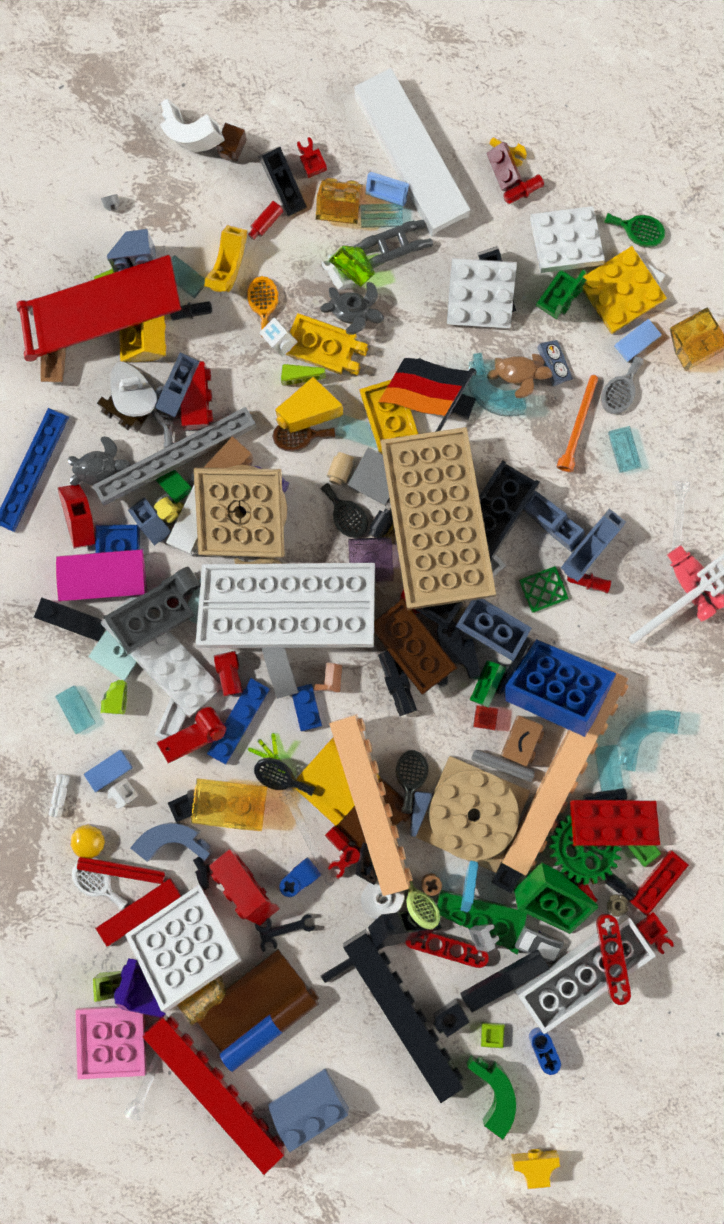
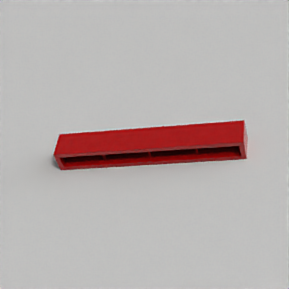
M165 1014L164 1017L159 1018L145 1031L142 1037L262 1174L265 1175L284 1156L283 1147L285 1144L279 1136H273L268 1131L269 1126L263 1118L258 1119L253 1114L254 1109L248 1101L243 1102L238 1097L239 1092L231 1083L228 1085L223 1080L224 1075L216 1066L213 1068L208 1063L209 1058L201 1049L198 1051L193 1046L194 1041L186 1032L183 1034L178 1029L179 1024L176 1019Z

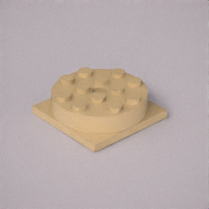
M236 465L229 468L196 467L193 469L199 555L285 556L284 526L287 519V502L282 490L281 469H260L249 465ZM239 505L244 507L245 510L248 512L246 514L241 513V511L239 510Z
M449 756L416 838L461 859L478 862L479 866L496 873L507 846L516 833L519 817L530 791ZM475 808L479 811L480 818L470 821L468 819V812Z

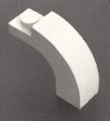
M169 99L161 102L164 111L162 115L165 122L160 125L166 135L182 148L193 152H201L212 149L225 141L219 124L208 114L194 123L185 124L180 110Z

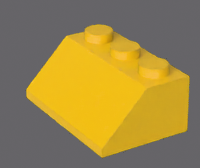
M164 316L119 330L121 362L155 361L166 356V325Z

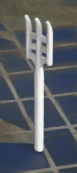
M724 554L697 573V576L701 578L698 587L688 592L629 637L630 643L635 644L698 597L703 591H710L712 597L723 591L724 583L719 578L724 577V567L721 564L724 560ZM715 566H716V567L718 568V570H719V572H718L717 574H716V573L714 572V570H713V568H714ZM707 572L711 575L709 580L705 576ZM716 582V584L718 585V588L714 589V587L712 586V583Z

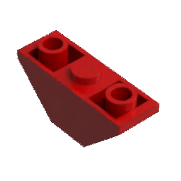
M78 484L58 487L57 490L73 549L95 545L92 514L87 496L81 486Z

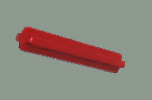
M79 857L77 861V869L157 884H162L165 878V872L86 857Z

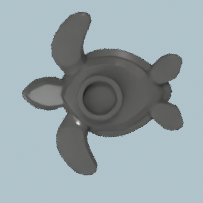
M372 282L366 283L367 292L365 297L358 293H344L340 295L336 288L330 287L329 297L332 299L320 308L321 312H332L339 320L351 324L346 329V333L349 335L362 331L366 326L365 322L368 320L376 324L384 320V316L379 310L370 309L378 298L376 286Z
M101 437V442L105 448L104 452H89L80 459L75 456L68 458L69 464L73 466L72 471L74 473L70 478V484L78 485L83 481L89 485H94L114 475L115 472H120L131 466V463L125 459L114 461V457L118 452L116 444L109 437Z

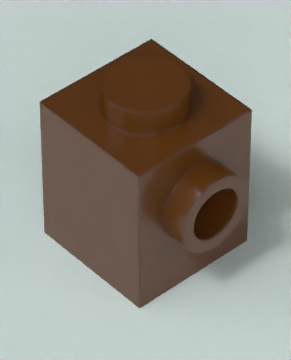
M225 122L221 131L225 141L216 146L218 155L225 160L238 162L247 141L244 129Z

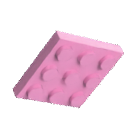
M118 1006L77 1008L75 1010L78 1079L145 1076L147 1074L146 1043L142 1037L145 1033L144 1014L125 1011Z

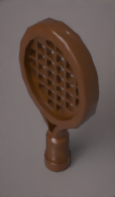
M278 425L272 435L274 444L279 449L296 452L306 448L314 438H335V428L316 431L308 427L296 431L298 435H295V432H293L294 435H291L290 431H286L287 428H285V432H282L283 428Z

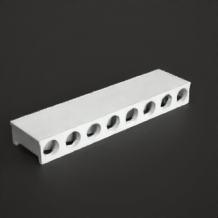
M390 68L354 86L355 99L399 179L402 182L409 183L408 195L422 220L425 221L431 236L463 218H469L470 208L393 70Z

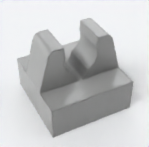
M493 924L474 926L469 929L477 950L489 952L496 948L495 943L499 940V937L496 935L491 936L489 933L491 929L495 928Z

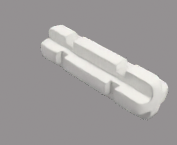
M57 775L55 782L57 786L54 787L51 801L53 805L49 810V816L59 818L62 816L63 808L61 807L65 802L66 785L69 784L70 779L68 775Z

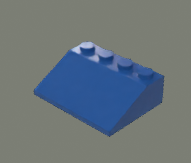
M536 639L506 684L505 701L585 737L602 707L616 677V673Z

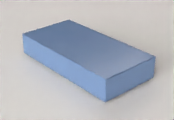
M119 750L84 773V776L94 792H98L131 770L133 766L124 752Z

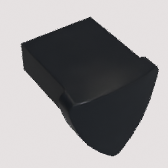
M192 789L187 791V794L168 802L176 823L195 814L201 815L203 813L198 797Z

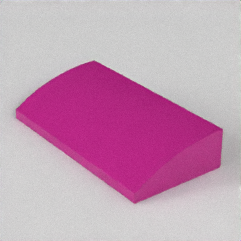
M143 549L56 556L58 601L132 596L147 593Z

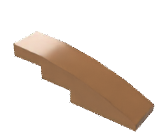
M66 348L41 356V382H63Z

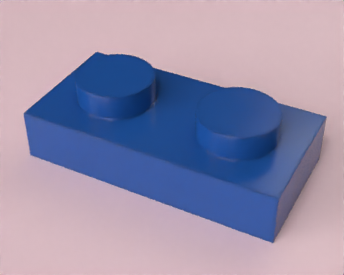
M312 684L297 687L298 693L292 694L300 731L321 727L322 723Z

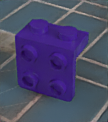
M128 958L127 964L123 966L121 971L122 980L120 986L117 987L114 994L115 1004L125 1011L160 1018L164 1017L166 1013L161 1011L138 961Z

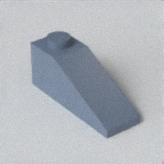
M181 352L179 353L155 406L156 409L173 417L176 416L200 361Z

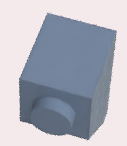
M145 497L128 509L139 528L154 546L158 542L165 540L171 533L165 522L159 518L157 512Z

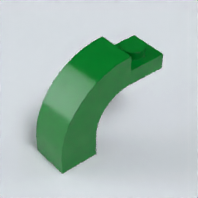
M471 1055L466 1062L468 1069L485 1080L494 1090L493 1103L482 1119L484 1127L503 1140L515 1119L516 1097L508 1075L496 1061L488 1068L489 1063L478 1056L476 1059Z

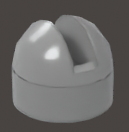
M117 194L101 198L103 206L108 211H112L111 205H114L115 210L119 207L120 203Z

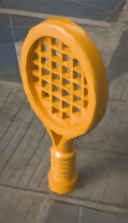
M265 276L255 278L247 290L249 306L261 317V330L269 323L268 317L276 309L279 298L277 286L273 280Z

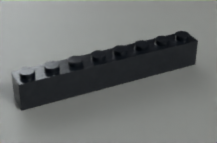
M366 929L344 942L343 948L439 1102H444L464 1089L461 1081L464 1079L458 1067L453 1069L449 1062L452 1060L445 1047L441 1049L437 1042L440 1039L434 1029L429 1030L425 1022L428 1021L421 1009L416 1010L413 1005L415 999L409 990L404 991L401 986L403 980L397 971L393 972L389 967L391 961L385 951L381 953L378 948H375L371 934Z

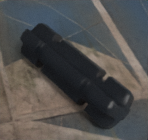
M624 788L583 795V800L627 799V792Z
M614 873L610 876L605 874V884L617 893H622L629 901L634 898L637 893L635 889L627 886V883Z

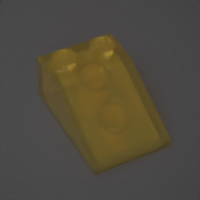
M196 778L191 823L262 831L267 786Z

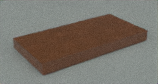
M404 599L374 620V634L422 695L457 669L412 609L407 610Z

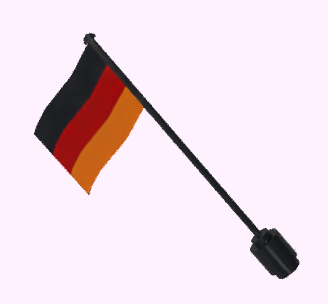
M404 358L378 403L395 404L424 414L444 416L435 432L441 431L472 376L476 375L477 371L474 368H470L469 371L451 369L422 359ZM385 508L384 512L379 510L369 527L370 531L368 534L381 542L385 538L388 539L394 529L391 508L390 510Z

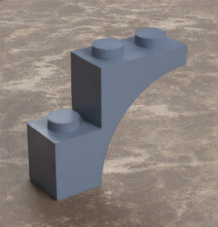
M609 508L562 565L561 569L564 570L565 574L578 582L622 529L626 521Z

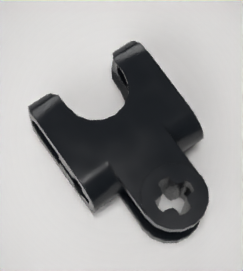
M455 621L449 626V629L453 628L454 630L450 634L451 637L443 634L442 631L445 628L439 625L437 637L440 647L453 663L462 664L466 668L470 679L479 680L480 669L472 638L462 640L460 630L456 627L457 623ZM445 677L437 684L439 688L445 687L448 684V677Z

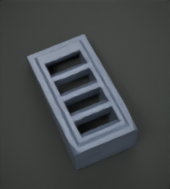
M414 792L409 831L411 837H416L433 793Z

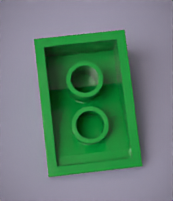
M542 862L514 889L518 910L569 934L598 909V904L560 871Z

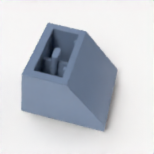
M148 229L126 231L107 254V259L114 272L156 259L155 245Z

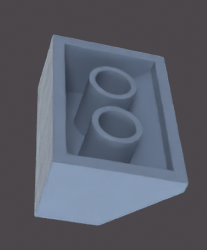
M484 599L471 600L456 625L460 630L512 661L516 658L532 629Z
M326 1068L268 1104L277 1132L289 1153L347 1117L349 1111L348 1105Z

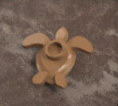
M532 354V360L523 356L505 359L495 358V370H491L487 374V378L494 380L501 377L509 383L521 386L515 392V397L524 398L533 392L534 379L545 380L551 378L552 372L551 369L544 366L545 362L541 355Z

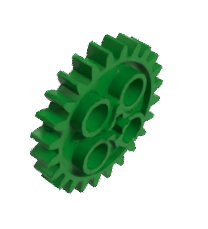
M566 816V822L559 821L560 828L556 827L554 829V833L557 836L549 838L555 842V844L548 846L549 849L555 850V853L550 855V858H557L553 866L560 865L562 867L560 872H567L566 877L568 879L574 877L575 884L579 883L581 879L583 885H588L589 880L592 884H596L598 879L600 881L606 880L605 874L607 876L613 874L610 868L616 869L618 867L614 861L621 859L620 856L616 855V852L621 851L622 848L604 846V849L600 850L597 846H587L586 849L588 851L584 852L583 846H573V842L568 839V837H571L573 840L571 816ZM567 846H570L574 849V857H570L567 855ZM586 858L593 861V869H589L586 866Z

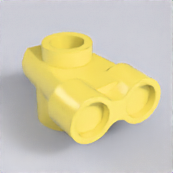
M164 497L154 505L159 518L168 523L177 519L184 507V503H172L168 497Z

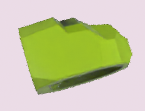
M117 680L110 684L108 691L104 693V697L101 700L100 713L125 714L127 703L126 681Z

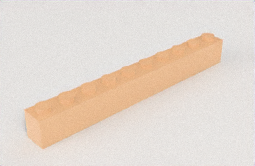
M605 666L602 668L616 673V677L593 725L585 737L570 730L567 731L501 862L525 876L528 872L531 873L537 864L535 858L538 852L542 853L547 845L545 839L548 833H552L557 826L556 817L559 813L562 814L568 804L565 801L568 794H573L578 785L576 779L579 773L583 774L588 765L586 760L589 754L593 755L598 746L596 740L599 734L603 735L608 727L606 721L609 715H614L618 708L616 702L619 696H623L628 688L626 684L628 678Z

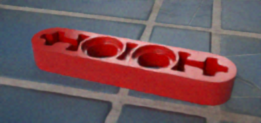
M604 913L597 918L596 928L608 994L615 1004L625 1005L631 999V990L619 924L614 916ZM605 919L613 922L609 929L612 935H616L615 937L608 936L606 928L601 926L605 923ZM610 941L617 943V951L613 954H609L605 950L606 944ZM614 964H618L622 968L621 974L617 977L611 976L609 972L610 967ZM612 981L619 982L621 990L625 992L622 995V999L614 996L618 989L615 983L611 984Z
M434 932L426 934L428 937L425 942V948L421 947L423 944L421 941L416 940L414 944L411 943V940L405 941V944L411 949L475 968L484 967L489 959L488 953L481 951L484 959H480L478 963L475 962V958L472 956H468V960H464L467 955V947L471 948L469 950L470 953H478L479 950L476 949L474 944ZM433 938L440 939L442 942L441 948L439 950H432L429 947L430 940ZM456 944L463 947V953L458 957L453 956L450 952L451 947Z

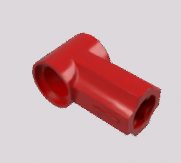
M236 651L214 655V663L217 674L220 676L223 695L229 696L242 693Z

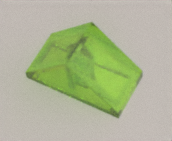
M342 245L329 258L330 263L360 287L375 274L362 247Z

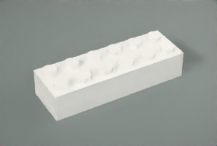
M623 914L617 921L627 973L630 975L656 957V955L632 920ZM612 922L611 924H609V925L606 926L605 928H606V930H607L608 936H613V937H615L616 935H615V934L612 935V934L610 933V929H609V926H610V925H613V922ZM598 933L550 965L549 970L529 980L515 990L543 1034L608 990ZM614 941L608 942L605 946L606 952L609 954L615 953L617 951V943ZM618 964L612 965L609 971L610 975L613 977L619 976L622 972L621 966Z

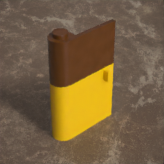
M333 737L296 778L299 782L302 781L315 786L316 789L313 795L310 796L308 793L298 790L296 787L294 788L361 849L362 843H366ZM376 774L378 781L383 782L386 795H383L385 803H389L393 816L390 817L392 825L397 826L401 821L406 822L412 816V813H402L404 798L383 778Z

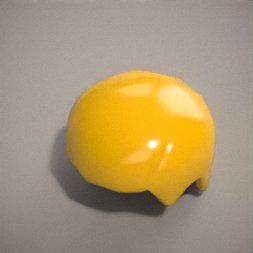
M85 824L77 827L72 833L70 846L78 857L94 858L104 849L105 838L100 829Z

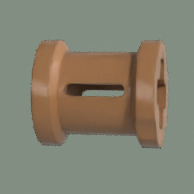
M430 873L422 878V889L427 895L435 896L439 894L442 889V882L436 874ZM433 879H435V884L437 885V887H431V889H428V885L426 882H431Z

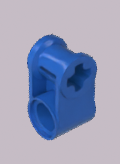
M307 857L281 880L280 892L286 897H293L302 889L312 884L322 874ZM286 881H288L289 883H295L293 887L294 891H291L290 889L286 891L284 889L286 887Z

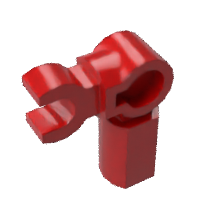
M334 825L324 836L339 852L343 851L339 856L340 860L332 861L328 867L331 870L334 866H338L340 872L336 877L340 878L343 876L346 867L350 868L358 862L361 851L359 847L350 845V840Z

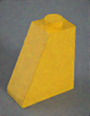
M312 377L275 409L276 421L281 428H287L293 433L341 417L343 415V406Z

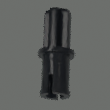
M210 301L195 304L188 302V305L181 306L180 311L171 313L170 316L172 321L184 318L193 319L194 316L211 314L212 305Z

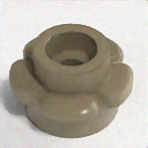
M614 894L607 902V909L611 911L613 916L619 917L621 914L627 913L629 909L627 905L628 900L623 895Z

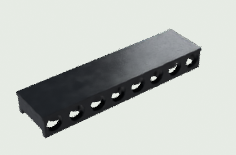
M504 460L501 461L479 495L490 562L537 491L540 481H534L507 465ZM465 601L417 608L415 610L448 630Z

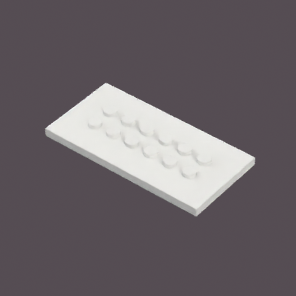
M375 563L202 564L196 647H374Z

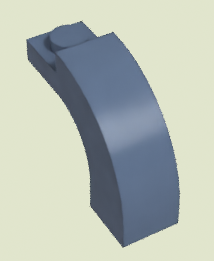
M181 822L163 823L147 830L130 848L147 862L153 859L163 845L172 842L185 845L204 861L213 852L209 849V843L202 838L196 839L201 832L199 829Z

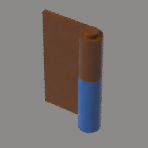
M277 949L193 1014V1018L220 1051V1057L224 1065L233 1072L318 1006V999L320 997L313 987L308 988L281 951Z

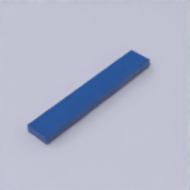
M50 408L47 409L0 507L1 527L15 532L69 419L68 416Z

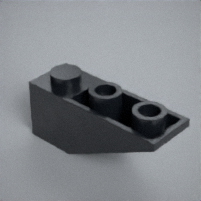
M409 911L381 914L368 929L375 948L396 945L442 929V926L439 922L434 929H426L414 921Z

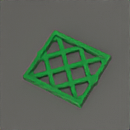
M556 566L519 580L524 592V598L527 600L532 613L569 599ZM546 572H549V575H548L547 578L544 577V576H541V574H544V573H546ZM552 572L556 574L557 582L550 579ZM536 577L533 583L526 581L528 579ZM538 578L546 581L543 587L536 585ZM548 582L555 584L553 592L546 589ZM524 583L532 586L529 593L526 592ZM558 586L561 587L563 596L556 594ZM534 587L542 590L539 597L532 595ZM544 592L551 594L549 602L541 599ZM554 596L560 598L559 600L552 602ZM530 597L537 600L535 607L532 606L529 600ZM540 601L547 604L537 608Z

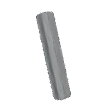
M477 749L472 754L471 759L475 762L532 782L534 779L535 771Z

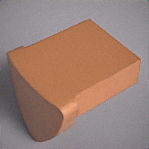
M326 663L324 685L314 684V691L339 693L343 665Z

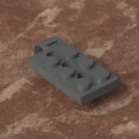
M190 567L182 568L174 575L163 580L161 585L104 616L105 621L126 654L129 655L194 617L184 598L200 588V582ZM174 598L178 600L179 605L176 608H170L167 605V601ZM151 609H157L160 612V617L152 619L148 616V612ZM138 620L142 626L138 630H133L129 627V622Z

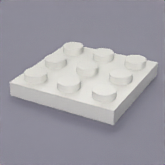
M593 206L531 214L530 221L540 273L604 265L605 259Z
M452 258L447 324L510 328L517 262Z

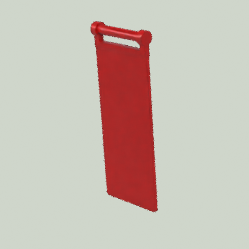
M170 255L29 301L21 300L16 303L22 325L25 346L24 359L29 362L35 361L37 357L181 310ZM31 308H33L39 347L35 350L28 313Z

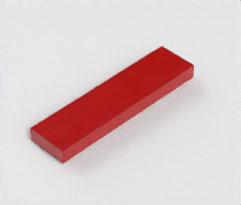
M170 878L95 929L106 947H108L182 897V895Z

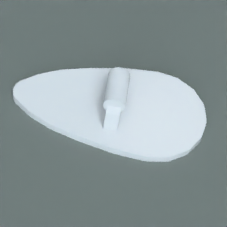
M120 361L114 365L111 372V394L116 409L122 414L132 417L143 416L154 410L157 404V396L145 377L137 369L125 362Z

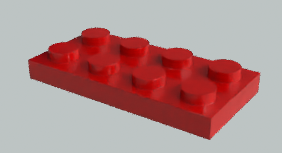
M570 801L573 846L660 845L656 801Z

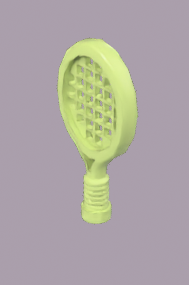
M410 881L411 884L409 889H407L408 896L406 900L408 911L414 921L421 927L434 929L440 922V913L437 905L431 897L415 888L413 882Z

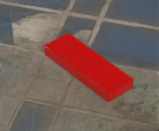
M670 850L629 902L644 915L648 916L689 864Z

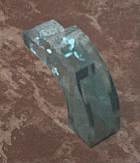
M482 353L473 354L472 361L469 362V369L474 368L477 373L472 376L468 383V388L472 397L476 398V402L488 412L499 416L524 415L527 410L525 397H515V392L518 389L504 391L491 385L485 374Z
M670 710L650 711L631 720L623 729L617 743L618 747L625 748V752H622L620 756L622 770L635 772L639 746L647 735L653 732L677 734L681 712Z

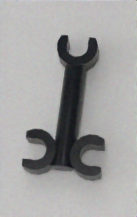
M305 914L299 921L271 928V918L266 919V927L255 924L256 930L260 932L262 952H266V942H271L273 948L277 949L278 943L274 938L276 936L300 929L308 932L313 931L315 925L307 926L305 924V920L312 918V914Z

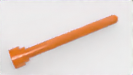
M591 375L566 452L559 458L556 466L559 470L573 472L575 466L573 455L598 381L596 375Z

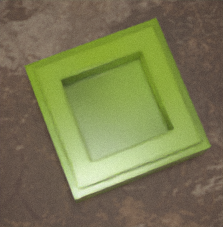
M482 1022L481 1047L504 1048L505 1025L503 1023Z

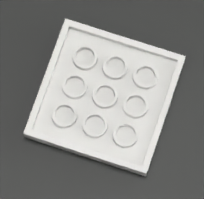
M200 884L125 934L156 1001L164 1013L242 961L211 901Z

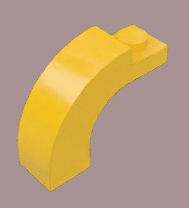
M227 225L222 230L218 256L212 271L205 278L204 286L216 292L231 291L242 262L248 230Z

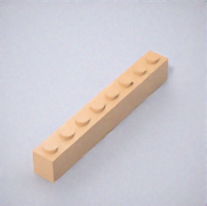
M358 714L334 720L329 723L382 895L386 896L407 890L410 887V881H413L410 868H406L403 861L406 859L405 851L402 846L399 847L397 838H399L397 826L391 823L390 817L393 814L390 804H386L383 795H386L383 782H379L376 775L379 773L377 762L371 759L370 752H372L370 740L365 739L363 733L366 730L364 720L359 718Z

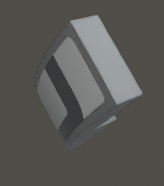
M524 925L515 948L528 954L538 949L544 960L555 963L564 942L544 932L541 934Z

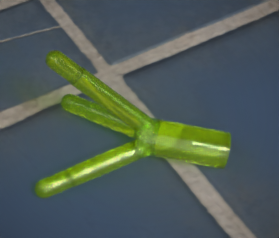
M275 733L271 734L273 752L261 739H258V743L267 754L251 747L248 748L249 752L262 758H274L282 761L278 756Z

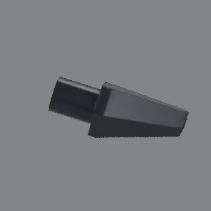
M197 857L193 860L198 869L195 871L198 883L205 891L209 888L210 864L205 865L203 859Z

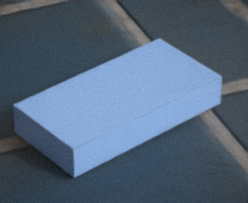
M370 172L367 177L365 194L404 206L407 201L409 183Z
M647 319L617 342L614 347L629 362L659 339L662 334Z

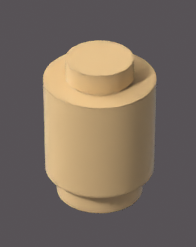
M338 452L337 456H334L327 473V477L330 478L329 482L341 486L342 483L346 484L354 466L352 463L354 458L348 454Z

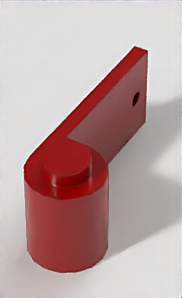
M213 707L201 709L195 716V724L156 742L167 763H171L213 741L220 740L224 736L226 727Z

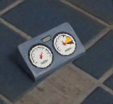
M558 340L539 344L537 349L544 359V366L551 369L552 377L549 378L552 386L572 380L573 377Z

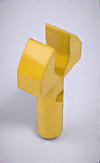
M495 137L491 138L489 142L492 147L502 143ZM519 143L516 147L508 146L516 166H522L523 161L515 158L514 155H520L526 159L527 153L524 146Z

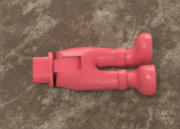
M681 545L667 554L672 562L670 566L673 567L675 575L685 592L688 593L698 587L696 583L700 585L701 578L697 576V573L704 569L702 564L690 555V552L686 553ZM707 572V573L705 574V576H706L707 579L709 580V579H710V576H709V574H708V572ZM704 591L711 604L705 600L706 598L702 593L692 600L693 604L698 607L697 617L701 622L713 616L717 612L716 610L724 607V594L719 593L712 597L710 591Z

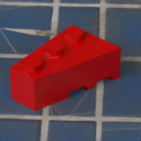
M231 849L209 866L213 872L211 874L212 878L218 885L221 884L224 887L223 894L230 902L233 901L237 906L235 911L242 920L247 919L260 926L267 918H270L280 909L277 904L269 900L265 888L260 887L253 877L254 874L239 855Z

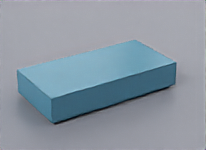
M470 861L467 867L460 911H470L473 904L478 862Z

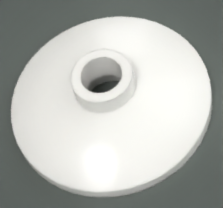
M378 880L375 885L369 883L361 896V904L365 913L374 919H377L381 914L399 912L405 900L404 890L383 896ZM383 900H388L386 903L382 904Z

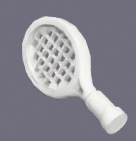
M75 864L72 870V878L76 887L81 892L93 897L107 896L120 910L124 909L128 902L112 891L110 875L95 874L94 872H91V875H89L88 871L85 872L83 870L80 873L77 869V864Z

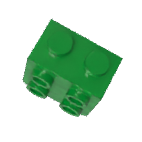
M563 270L559 271L536 303V306L556 320L560 314L565 315L574 298L576 299L581 293L587 281L584 278L587 272L582 270L577 279H575Z

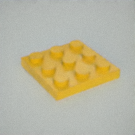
M633 246L584 277L587 281L582 290L611 334L667 299Z

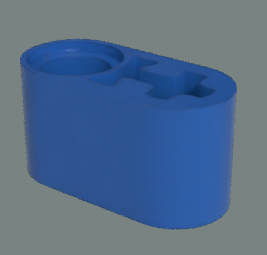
M539 1027L532 1029L529 1034V1041L541 1069L548 1075L558 1073L561 1068V1061L548 1032L543 1034ZM538 1036H545L546 1040L543 1044H535V1039ZM548 1052L552 1062L551 1065L547 1064L543 1053Z

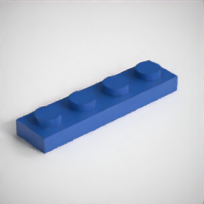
M252 678L249 680L224 723L226 727L224 736L220 740L213 742L207 752L208 755L227 765L269 693L270 689Z

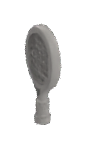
M636 356L633 359V363L626 375L613 378L604 387L601 394V404L607 413L620 414L633 403L636 389L633 383V376L644 362L640 357Z
M160 386L155 390L157 402L164 386ZM181 405L175 417L167 415V413L163 415L164 412L158 409L157 411L155 409L152 410L151 413L154 419L164 428V448L174 444L171 427L181 415Z

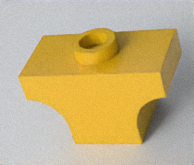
M530 1149L528 1153L511 1154L514 1171L524 1174L528 1189L551 1187L550 1175L554 1169L560 1167V1160L556 1150L541 1151L540 1149Z

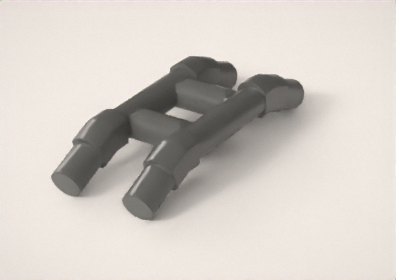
M413 220L405 222L382 233L371 235L354 245L353 248L357 254L378 244L381 254L361 265L362 270L367 272L392 259L432 247L433 240L431 238L415 240L409 244L405 235L408 232L425 228V221ZM397 236L401 247L389 251L385 240Z

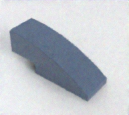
M537 491L524 509L545 531L571 552L586 537L584 529L570 520L564 511Z

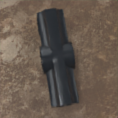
M388 651L378 654L385 674L384 679L388 691L394 699L399 716L417 711L410 691L411 686L405 672Z

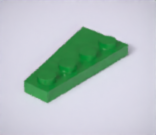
M445 890L440 891L437 901L440 916L468 929L474 926L493 924L495 928L491 929L489 933L491 936L496 935L499 937L495 944L509 949L510 952L518 955L519 949L515 948V944L525 925L526 913L518 910L517 907L475 897L470 911H460L463 895Z

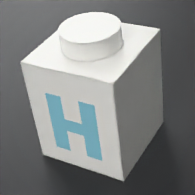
M275 318L259 332L282 357L298 342Z

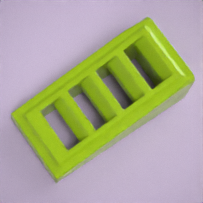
M282 365V386L308 382L312 377L316 380L326 379V371L321 367Z

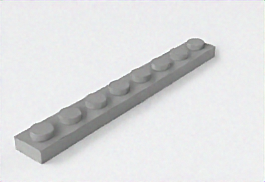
M244 407L94 484L93 487L103 506L227 443L232 436L237 438L256 428V423L247 408Z

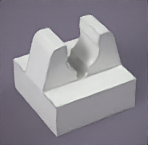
M126 778L108 790V798L111 799L113 797L118 803L115 805L117 809L124 807L139 796Z

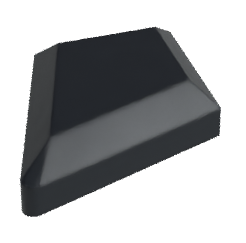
M363 842L355 874L375 885L378 878L368 846Z

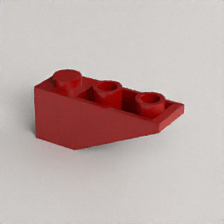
M204 361L199 362L181 403V423L185 431L201 430L213 422V411L209 410V402H212V390L208 389V381H211V370L207 368Z

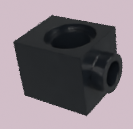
M456 998L434 1013V1026L440 1034L444 1032L447 1038L470 1023L468 1016ZM448 1014L456 1017L455 1021L451 1024L443 1021L444 1017Z

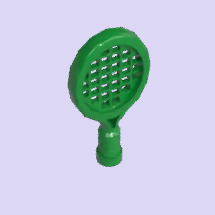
M607 213L604 223L623 227L628 238L641 247H655L665 237L663 224L652 216L637 215L629 220H622Z

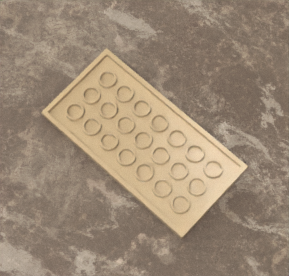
M467 427L380 440L407 610L496 597Z

